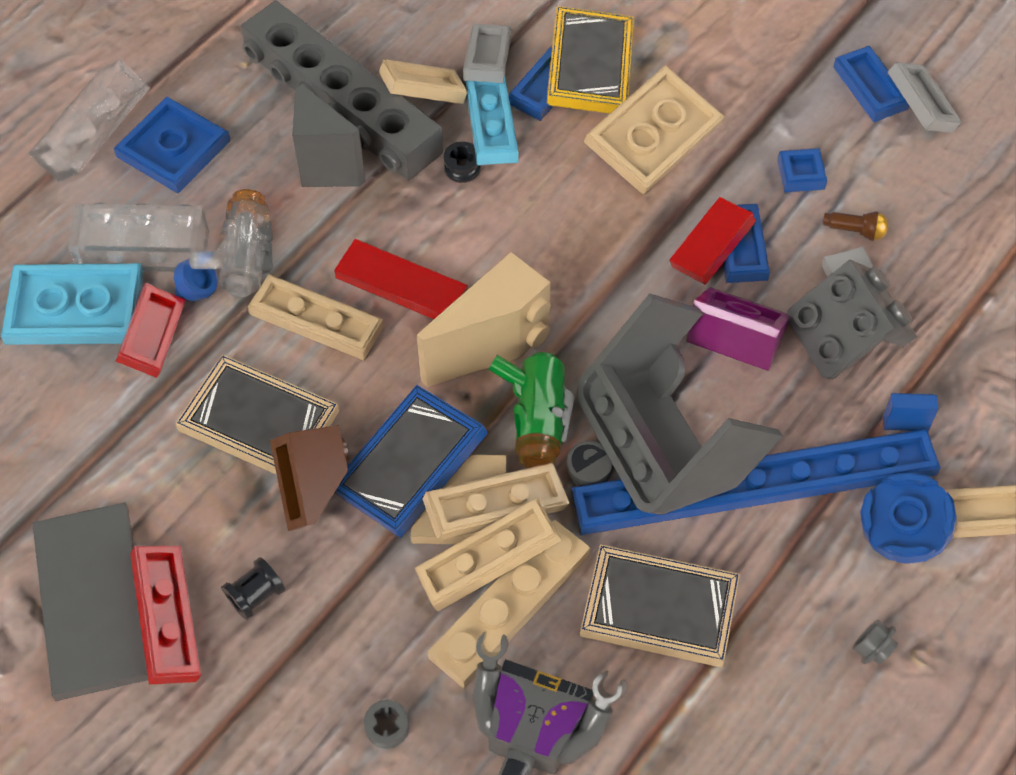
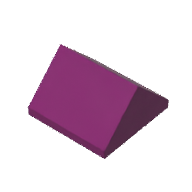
M709 287L694 300L693 306L700 309L703 315L688 331L686 342L769 371L788 326L790 315Z

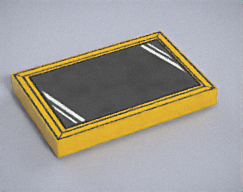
M557 6L547 104L550 106L610 114L628 98L633 16Z

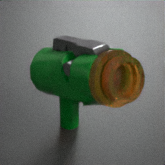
M538 352L522 362V369L497 354L488 370L511 383L514 394L519 398V404L514 406L513 413L516 428L515 452L519 456L520 464L527 468L549 463L555 464V458L560 455L561 447L567 438L575 399L574 394L564 387L565 365L551 353Z

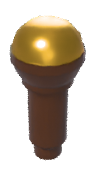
M877 211L863 214V216L832 212L831 214L824 213V226H829L830 229L859 232L860 235L871 241L883 238L889 228L887 218Z

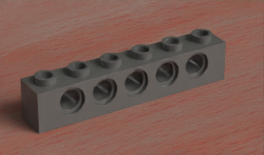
M277 0L241 24L244 40L242 47L252 62L262 64L270 71L277 82L282 85L287 84L294 91L301 84L307 87L359 129L361 148L364 150L369 149L378 156L382 164L389 171H396L409 181L443 154L442 127L401 95L390 94L384 82Z

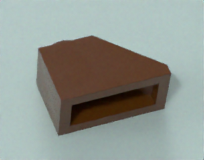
M339 425L289 432L270 440L288 531L316 524L348 471L346 463L348 448L345 440L341 437Z

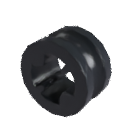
M459 141L450 144L444 152L445 174L449 179L458 183H467L479 175L481 166L477 165L475 149L472 143ZM459 159H467L466 165H457Z

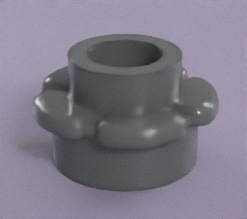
M876 620L860 635L854 643L853 649L862 656L861 662L863 664H868L874 660L880 665L892 654L898 645L892 638L896 632L894 626L888 628L880 620Z

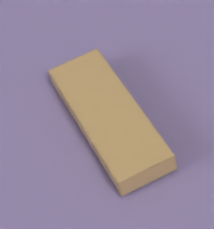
M268 274L248 305L251 316L361 360H365L384 328L383 319L270 274Z
M553 463L428 491L422 499L438 541L480 531L537 497L547 514L565 510L569 504Z
M537 497L415 567V571L432 606L439 612L562 540Z

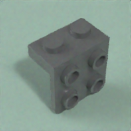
M849 259L791 306L786 313L790 315V325L824 378H836L882 341L905 347L917 337L909 325L912 321L910 313L899 301L892 299L886 290L890 287V283L877 267L869 268Z

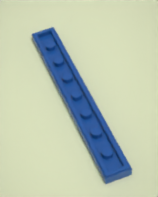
M927 429L766 455L736 488L663 515L639 510L621 479L572 487L571 496L580 535L872 487L881 484L882 479L892 474L913 472L929 477L937 476L941 467Z

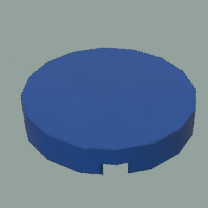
M913 472L892 474L882 479L881 484L877 485L873 490L871 488L865 495L860 511L863 534L872 549L888 560L904 564L925 562L942 553L953 539L957 524L954 500L948 491L946 493L938 485V482L931 477Z

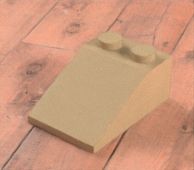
M510 252L417 334L421 382L427 387L489 368L497 354L507 361L520 358L531 347H539L550 332L551 282Z

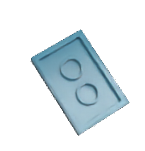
M141 263L13 265L1 333L4 344H122L142 289L144 271Z

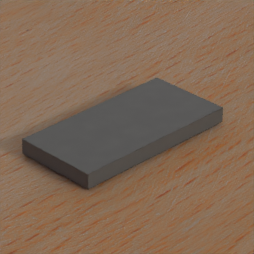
M126 502L32 522L52 697L55 701H60L147 681L148 676L130 556L134 548L129 509Z

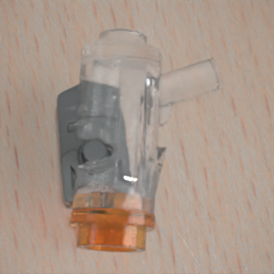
M241 189L234 192L232 198L227 202L226 217L219 236L223 237V243L217 247L216 251H195L190 254L189 262L193 269L220 268L218 283L221 288L234 297H247L258 291L262 283V274L269 273L273 268L272 222L269 220L270 211L265 202V197L260 192L251 189Z

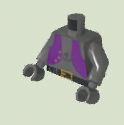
M486 631L483 632L476 643V651L483 659V662L477 664L473 703L479 730L488 737L489 750L494 754L505 757L498 775H531L533 768L549 774H555L561 764H573L599 744L613 713V709L610 706L611 703L623 697L627 691L628 686L625 680L620 682L616 694L611 695L603 687L604 679L609 671L595 678L592 690L505 659L501 667L498 664V660L505 654L509 646L506 635L503 634L501 637L500 651L492 653L485 648Z

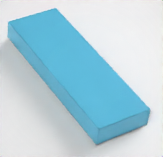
M505 76L503 83L465 81L477 165L518 163L519 151Z

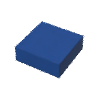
M820 148L779 151L778 165L784 193L825 190L827 177Z
M891 394L883 414L884 430L915 431L927 429L929 431L938 411L937 395Z

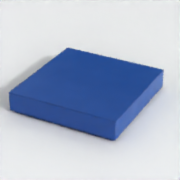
M166 96L114 147L116 157L179 194L231 140L228 131Z

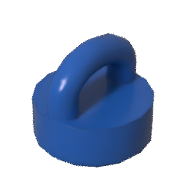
M200 256L191 257L183 260L176 266L174 270L176 296L190 301H200L214 294L218 279L212 264L205 258Z

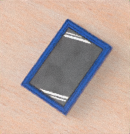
M416 385L348 464V471L336 489L335 494L401 539L426 509L422 500L425 493L443 488L488 432L481 423L419 385Z

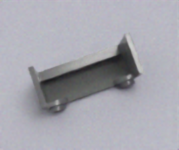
M650 293L582 375L577 387V400L637 508L643 512L663 515L736 488L781 440L783 435L778 429L727 418L701 447L670 395L679 386L685 373V361L676 345L703 313L697 307Z

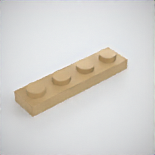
M556 520L552 523L562 541L500 576L428 650V659L462 688L465 689L476 677L477 664L483 662V659L476 651L477 640L483 632L486 631L485 648L492 653L500 651L502 635H506L509 642L590 556V547Z

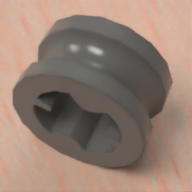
M378 701L370 706L365 714L364 727L366 735L370 742L378 748H395L403 743L408 736L410 726L407 712L396 701ZM382 714H386L387 719H389L390 714L397 716L395 721L397 732L388 736L386 730L384 731V736L377 734L376 731L379 728L376 720L377 717Z

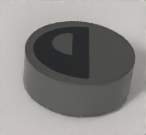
M595 441L580 442L568 453L567 474L570 480L577 486L607 482L612 473V462L601 443Z

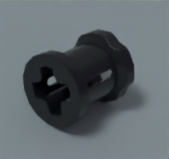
M261 557L253 562L254 568L233 584L226 582L221 586L224 595L231 605L246 620L253 616L252 610L272 594L280 595L285 591V587L278 575Z

